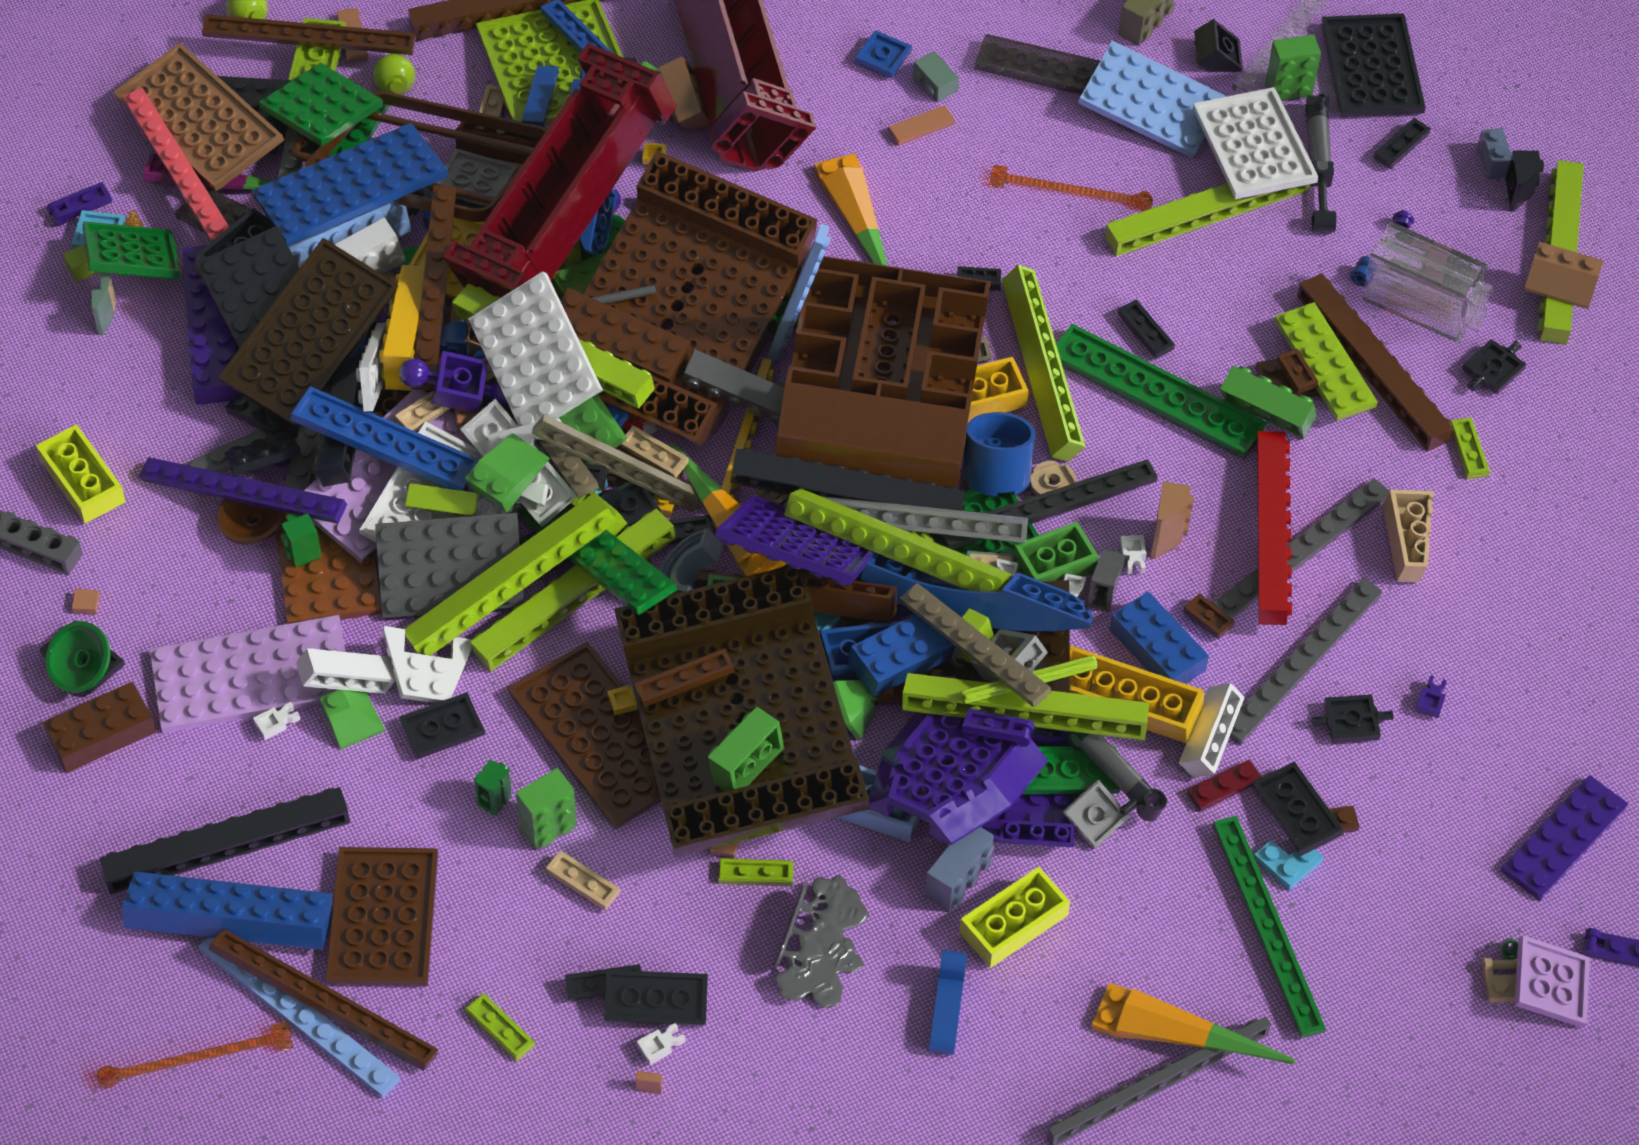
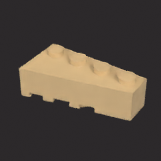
M1390 490L1382 505L1397 582H1420L1428 567L1429 534L1431 533L1430 520L1433 510L1432 500L1434 498V491Z

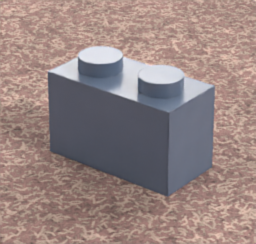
M1503 128L1482 130L1477 148L1488 179L1506 177L1512 154Z

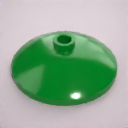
M85 621L72 622L62 627L53 636L46 652V670L50 680L59 689L70 693H80L94 687L103 678L110 662V645L107 636L98 626Z

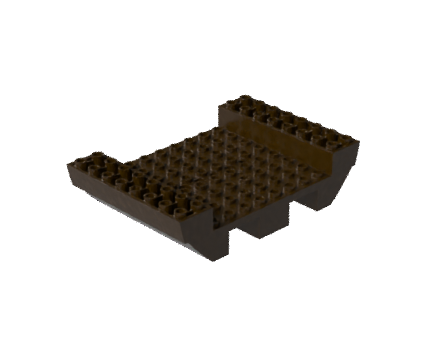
M786 566L672 594L640 615L636 614L628 606L614 609L675 858L870 809L869 797L858 759H855L814 618L812 600L803 569ZM724 648L726 649L735 672L644 707L636 690L635 683ZM738 680L733 685L726 684L727 681ZM734 698L743 699L740 704L731 703ZM758 707L779 721L784 749L748 786L724 791L713 783L708 761L709 753L715 746H719L730 730L735 729L739 725L736 722L737 719L744 717L747 713H751Z

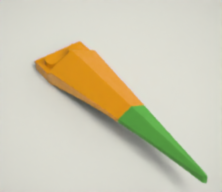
M853 153L814 163V170L822 188L847 221L871 261L875 264L888 265L863 168H861L856 154Z
M669 442V446H670L671 448H673V449H675L676 451L680 452L681 454L685 455V454H684L678 447H676L672 442ZM688 458L689 463L683 470L716 528H718L741 505ZM726 544L744 576L778 569L788 564L781 560H769L766 558V555L759 552L749 553L742 546L736 544Z
M1112 983L1108 984L1092 1023L1093 1030L1113 1037L1196 1046L1295 1064V1059L1139 990L1134 988L1130 990Z

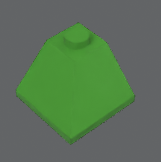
M861 680L834 681L833 684L845 724L857 740L862 739L877 710L874 701L878 700V698L870 694Z
M337 690L319 698L322 714L341 750L385 732V728L366 692Z

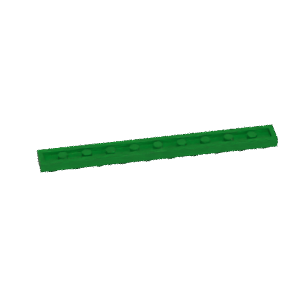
M1237 815L1214 821V831L1300 1038L1303 1039L1325 1033L1326 1027Z

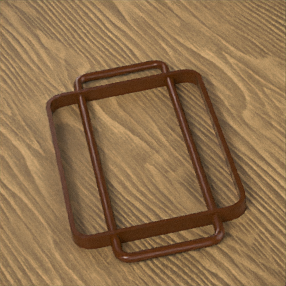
M383 91L372 93L383 100V105H390L541 139L547 131L542 126ZM374 112L365 118L400 127L412 123L418 131L528 156L534 150L533 147ZM354 126L325 145L320 146L314 154L300 151L310 141V139L302 135L291 149L292 156L298 160L305 161V167L326 159ZM522 166L496 197L456 188V197L489 205L475 209L455 204L454 218L471 222L486 221ZM434 183V184H431V185H429V186H427V187H424V188H422V189H426V190L433 191L434 185H435V186H447V185H443V184H439V183ZM408 194L394 200V204L431 212L432 199Z

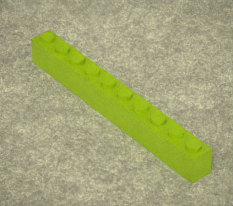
M1558 160L1556 168H1552L1550 173V181H1553V184H1550L1548 197H1552V201L1549 200L1547 213L1550 214V217H1547L1545 230H1549V234L1546 233L1544 243L1577 252L1583 163ZM1540 295V297H1543L1538 310V314H1542V318H1539L1537 331L1540 332V341L1567 345L1571 332L1573 305Z
M1228 183L1211 187L1197 194H1190L1185 198L1173 200L1167 204L1152 207L1140 213H1134L1120 220H1114L1106 224L1105 239L1117 257L1309 191L1310 184L1239 199L1234 198Z
M1017 265L1001 280L1004 293L1009 305L1051 457L1069 462L1086 446L1035 270Z
M468 283L452 304L456 316L469 322L470 317L501 297L493 296L483 288L475 287ZM579 339L603 391L639 409L655 389L651 374L644 369L640 370L632 366L626 360L614 357L606 350L602 351L596 348L591 342H584Z
M804 489L790 493L784 513L785 516L969 591L1001 592L1003 587L1009 582L1011 573Z
M594 492L405 628L406 637L419 654L431 656L617 522L602 499Z
M657 508L643 515L638 522L626 527L617 536L619 540L645 560L676 539L674 525ZM577 565L572 566L567 573L551 581L546 588L533 594L528 601L521 606L515 607L503 619L494 622L485 632L477 634L471 641L473 654L492 672L600 594L605 588Z
M907 673L903 690L902 710L965 718L968 709L1028 719L1035 724V727L1145 741L1149 715V703L1051 691L1035 708L1014 692L965 704L961 698V691L987 683Z

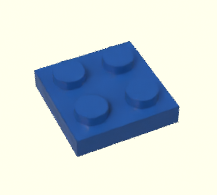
M875 30L855 56V63L892 79L912 52V45Z

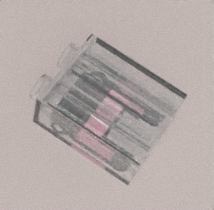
M1389 221L1370 254L1363 300L1454 342L1460 343L1467 329L1477 333L1481 328L1488 312V308L1485 305L1490 298L1493 286L1485 282L1488 264Z

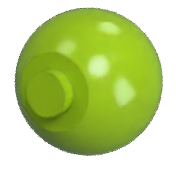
M227 0L225 10L227 16L265 19L268 5L266 0Z
M385 55L374 66L373 80L380 91L404 95L412 88L415 82L414 66L403 55Z

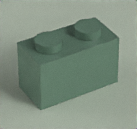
M935 51L914 61L912 74L915 81L920 83L925 88L927 94L932 96L937 102L958 92L959 77Z

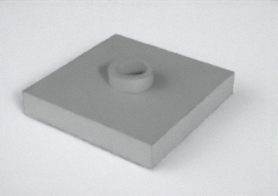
M1099 780L1091 784L1061 812L1071 824H1074V828L1092 849H1096L1130 817L1129 814L1123 816L1120 813L1119 809L1122 806Z

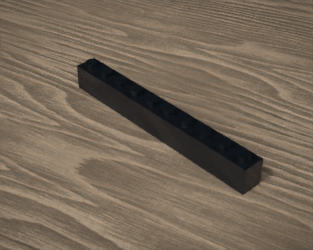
M375 321L334 375L333 384L330 387V395L362 409L363 404H359L358 398L361 382H357L356 368H359V361L362 360V353H365V346L368 345V339L371 338V331H374L376 327ZM320 434L321 443L320 448L317 450V462L314 465L315 477L320 479L323 487L350 482L356 448Z
M736 448L730 480L732 484L785 494L804 489L825 497L962 511L965 491L955 487L945 488L936 486L933 483L923 484L914 482L908 478H891L886 474L875 475L865 470L854 471L845 469L839 465L827 466L817 461H801L796 457H779L774 453L763 454L748 448Z
M341 787L328 788L314 795H304L297 800L280 802L273 807L263 810L256 809L246 815L233 816L225 821L215 824L209 823L191 831L185 830L178 835L158 838L154 842L144 845H134L127 850L110 852L106 856L99 857L109 893L113 894L129 888L134 872L174 876L349 824L350 817Z

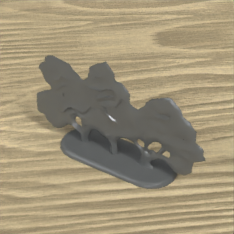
M839 874L832 879L823 877L814 879L812 888L816 898L809 903H804L803 901L808 886L806 881L799 892L772 969H776L783 956L787 957L790 962L788 969L778 973L775 978L777 985L781 989L780 994L782 997L797 1002L808 993H812L814 1000L822 1008H827L830 1005L836 1006L841 1002L844 988L840 983L837 973L841 971L853 973L865 965L861 957L855 953L856 947L853 941L844 937L843 931L849 927L859 926L869 917L866 906L861 902L857 890L847 886L846 879L842 878ZM820 895H824V896H825V899H822V900H820V899H818V898H819ZM818 903H827L828 906L821 911L813 909V907L817 908ZM799 911L809 912L812 917V927L807 931L794 927ZM813 914H819V919H816ZM791 932L800 937L801 948L799 951L785 950ZM795 959L798 960V961H800V962L802 963V965H801V966L796 965V964H795Z

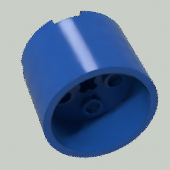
M1003 412L984 413L972 418L967 425L962 475L967 481V486L976 492L989 496H997V493L1012 492L1015 495L1024 491L1029 486L1036 435L1034 427L1027 420L1017 415Z

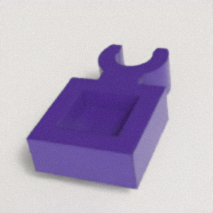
M1431 675L1427 682V688H1422L1415 711L1439 718L1446 694L1442 693L1446 686V680L1443 679L1441 685H1435L1433 683L1434 676Z

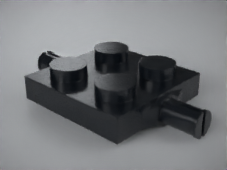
M1490 339L1463 364L1462 370L1474 378L1467 384L1468 389L1475 391L1482 384L1498 395L1525 370L1526 363L1515 354L1522 348L1521 343L1514 341L1507 348Z
M1372 694L1327 697L1324 700L1326 714L1323 716H1311L1312 726L1326 725L1330 731L1332 743L1380 740L1379 721L1393 720L1394 714L1392 710L1378 711L1374 705Z

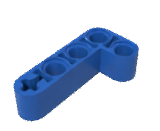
M942 950L929 1052L954 1055L967 953Z

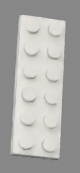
M377 323L374 331H371V338L368 339V345L365 346V353H362L359 368H356L357 382H361V390L358 392L359 404H363L364 412L374 410L385 381L381 380V369L384 363H380V350L384 349L383 335L387 334L386 323Z
M495 399L461 428V431L484 457L489 434L519 426ZM547 462L531 482L546 484L549 487L545 507L521 497L518 499L539 525L543 527L576 499L577 496L552 465Z

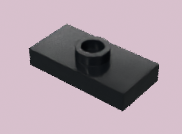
M957 267V276L991 281L990 290L1000 291L1001 269Z

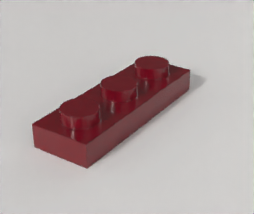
M1250 759L1188 788L1187 794L1199 812L1253 787L1252 782L1262 778V776Z

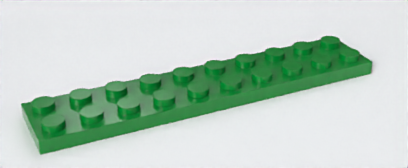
M1074 324L1070 325L1056 344L1063 366L1243 458H1246L1257 442L1258 431H1265L1268 422Z
M521 502L511 509L513 513H517L519 520L536 533H539L574 508L571 502L543 527L539 525ZM607 529L567 557L638 615L677 591L675 582Z

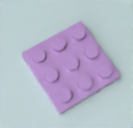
M1523 935L1518 939L1514 1006L1581 1028L1587 1024L1590 957Z

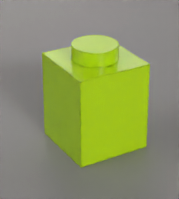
M85 244L63 253L66 268L75 282L96 273L89 271Z

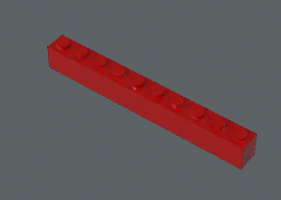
M1258 431L1257 438L1258 625H1287V616H1292V602H1288V597H1292V583L1287 582V579L1292 578V565H1287V561H1291L1292 553L1291 547H1287V543H1291V529H1287V525H1291V511L1286 509V507L1291 505V493H1286V489H1290V476H1286V472H1290V458H1286V454L1290 455V441H1286L1284 431Z

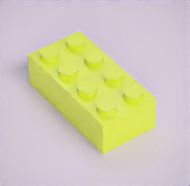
M77 424L36 445L40 462L84 523L126 502L121 484Z
M1038 866L962 917L959 933L987 966L992 968L1067 917L1070 901Z

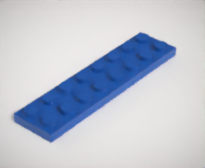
M311 386L292 412L290 418L293 422L448 489L464 491L468 484L465 479L466 476L480 460L369 411L364 412L362 408Z

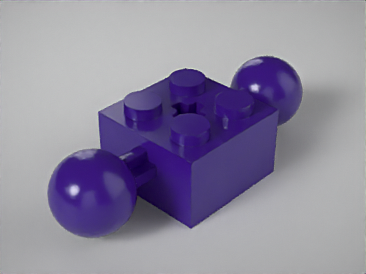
M443 351L437 364V371L429 370L426 363L417 358L406 360L400 367L399 376L406 386L417 388L425 383L434 384L432 404L477 413L482 397L487 396L490 397L491 401L496 399L503 408L510 407L498 381H495L493 384L485 382L488 365L486 360Z

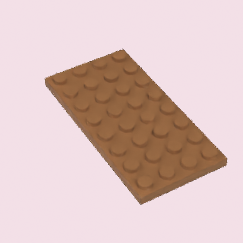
M178 43L113 91L115 98L128 109L123 95L143 88L194 171L216 192L284 141L280 132L181 43Z

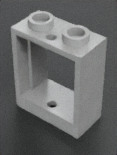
M1000 629L991 639L993 643L1006 653H1009L1012 649H1017L1011 657L1030 672L1048 653L1036 635ZM974 660L971 662L983 680L998 681L997 678Z

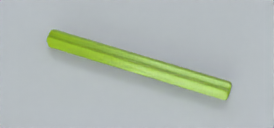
M1091 655L1031 672L1047 683L1095 670L1097 668V660ZM998 680L961 691V698L965 704L1013 691Z

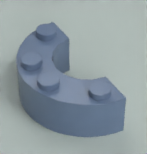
M704 529L688 536L664 560L659 571L675 582L677 591L672 594L692 590L699 571H704L708 567L718 564L724 545L709 529Z

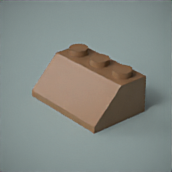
M679 57L659 66L661 76L677 106L672 114L677 124L680 123L685 129L711 128L696 73L691 65L683 57Z
M1539 242L1524 291L1589 309L1604 260Z
M1163 481L1150 559H1156L1181 544L1182 535L1187 536L1194 496L1190 495V485Z

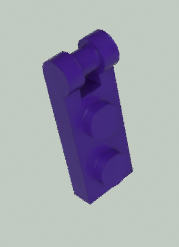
M103 182L49 203L47 210L53 216L54 223L57 226H62L67 220L79 216L82 210L92 211L111 203L112 199Z
M968 709L962 725V732L1012 741L1021 747H1026L1030 743V734L1033 733L1035 724L1028 719Z
M1595 928L1585 930L1584 938L1587 940L1583 946V954L1585 956L1639 967V940L1602 933ZM1596 943L1603 944V947H1598Z

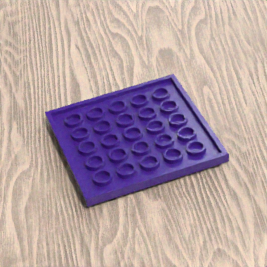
M755 495L748 498L717 528L715 535L724 544L742 546L749 553L759 552L766 555V558L769 560L787 562L792 568H804L811 571V574L814 576L832 578L835 583L840 585H851L876 553L785 516L786 506Z

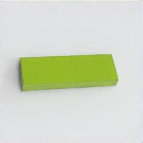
M1472 417L1450 420L1453 426L1452 437L1466 478L1489 477L1490 470Z
M410 483L405 506L407 508L469 517L475 516L479 494Z
M720 858L718 882L719 884L793 887L794 861Z
M484 992L465 1008V1013L516 1062L535 1046V1041Z

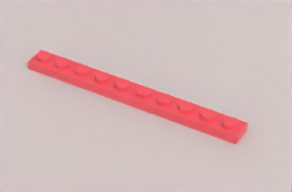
M139 88L123 95L128 109L212 242L229 228L227 222L144 89Z

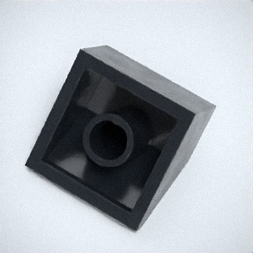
M1215 19L1194 30L1196 61L1201 67L1206 68L1209 72L1243 71L1240 39Z
M1513 150L1505 177L1510 212L1516 211L1532 197L1535 187L1539 186V174L1544 170V161L1540 159L1539 151Z

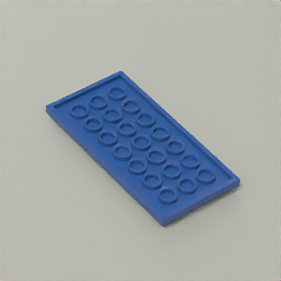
M409 123L296 172L282 176L270 183L261 185L253 189L252 194L273 226H278L289 246L448 178L449 173L415 126Z

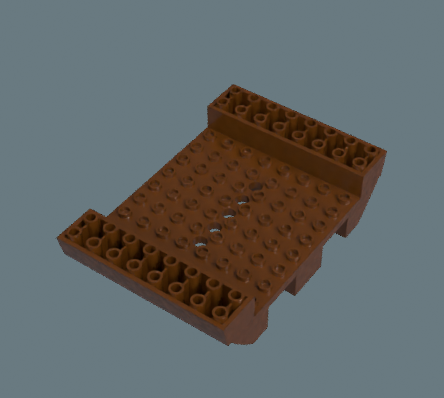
M656 150L636 185L638 199L585 290L584 295L596 297L655 285L656 294L607 303V305L663 329L661 325L664 322H671L673 327L666 331L689 340L692 353L674 385L651 375L655 389L639 409L605 391L599 392L598 395L605 405L701 447L704 442L714 436L721 428L729 413L728 400L719 396L716 398L710 396L706 390L699 387L697 389L692 388L685 381H682L694 350L696 349L749 373L752 371L769 339L768 327L782 301L789 302L815 238L818 219ZM696 267L704 270L700 275H694L691 271ZM686 285L694 288L691 293H684L681 289ZM674 304L683 305V309L678 312L673 311L671 307Z
M823 256L800 311L795 336L792 364L788 367L775 454L785 458L796 457L806 462L817 461L827 466L839 465L854 471L865 470L875 475L886 474L891 478H908L918 483H933L938 486L958 488L991 281ZM893 320V321H896V322H898V323L892 324V323H889L888 321ZM886 336H891V337H894L895 339H887V338H885V337H886ZM883 352H889V353H891L892 355H884V354H882V353H883ZM880 368H886V369H888L889 371L884 372V371H880L879 369H880Z

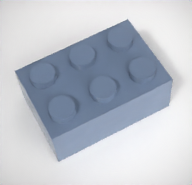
M980 827L953 845H949L927 872L925 897L950 912L954 905L959 906L965 897V891L975 886L982 870L986 871L993 861L991 854L994 850V835Z

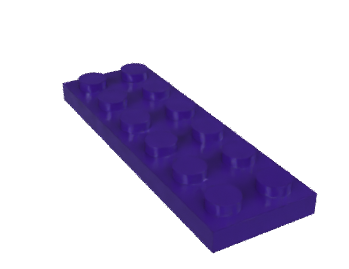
M1589 774L1502 866L1501 872L1541 901L1627 809L1629 803Z

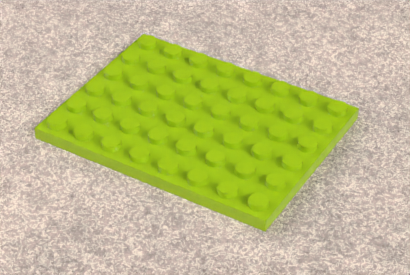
M584 0L565 4L613 54L623 57L599 0ZM541 10L476 23L479 37L511 120L522 122L537 66L559 67L558 79L544 126L551 125L570 97L573 79H580L582 67L577 60L580 52L541 13Z

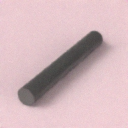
M655 285L591 298L607 304L656 294Z

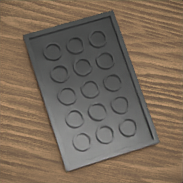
M517 513L375 524L383 618L425 615L520 546ZM523 590L496 609L515 608L524 604Z

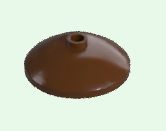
M224 499L218 509L217 523L220 531L227 539L238 544L249 545L263 542L275 535L282 527V523L285 522L287 513Z

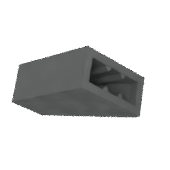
M1103 549L1091 579L1088 607L1110 612L1124 568L1125 554Z

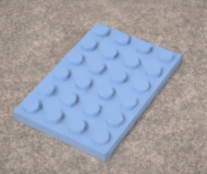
M1111 41L1078 103L1193 159L1205 137L1193 111V104L1226 97V95Z

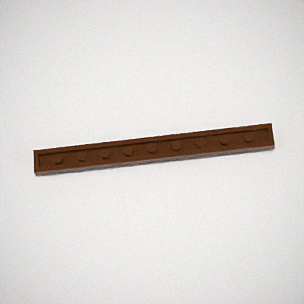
M205 14L202 27L203 37L413 55L416 34L413 32Z
M435 185L433 187L415 358L425 362L429 370L437 371L449 268L442 256L451 244L457 190L456 187ZM425 383L420 387L412 389L433 391L434 384Z
M223 929L210 943V951L423 1071L438 1054V1048L226 929Z

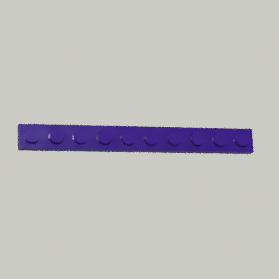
M151 457L147 458L139 474L140 479L145 482L290 514L295 513V515L299 516L309 514L310 518L336 524L339 523L347 506L344 499Z

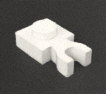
M1144 535L1120 536L1121 554H1125V560H1128L1127 574H1132V566H1138L1140 573H1145L1146 567L1143 559H1146Z
M289 702L279 711L273 707L253 717V721L266 740L286 730L287 723L299 721L300 716L297 711L293 714H288L294 711L293 704Z
M676 1023L670 1025L663 1034L658 1029L637 1041V1047L649 1065L671 1054V1046H679L685 1043V1036L683 1034L679 1037L672 1036L673 1033L678 1031Z

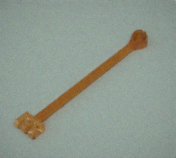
M1000 165L993 166L989 181L990 186L1003 189L1005 182L1130 203L1141 211L1149 210L1153 202V197L1147 191L1129 195L1007 174L1008 167Z
M282 1022L271 1025L272 1034L169 1058L121 1069L106 1065L98 1070L97 1080L101 1087L112 1088L118 1081H122L123 1078L275 1044L276 1052L288 1050L294 1047L293 1041L289 1040L292 1038L291 1032L287 1031L290 1029L289 1023ZM106 1077H112V1078H113V1079L110 1080V1081H107V1082L104 1081V1079H105Z

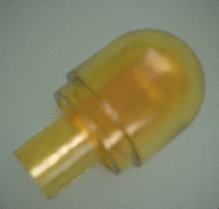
M129 211V218L126 219L125 225L143 227V222L137 216V211Z

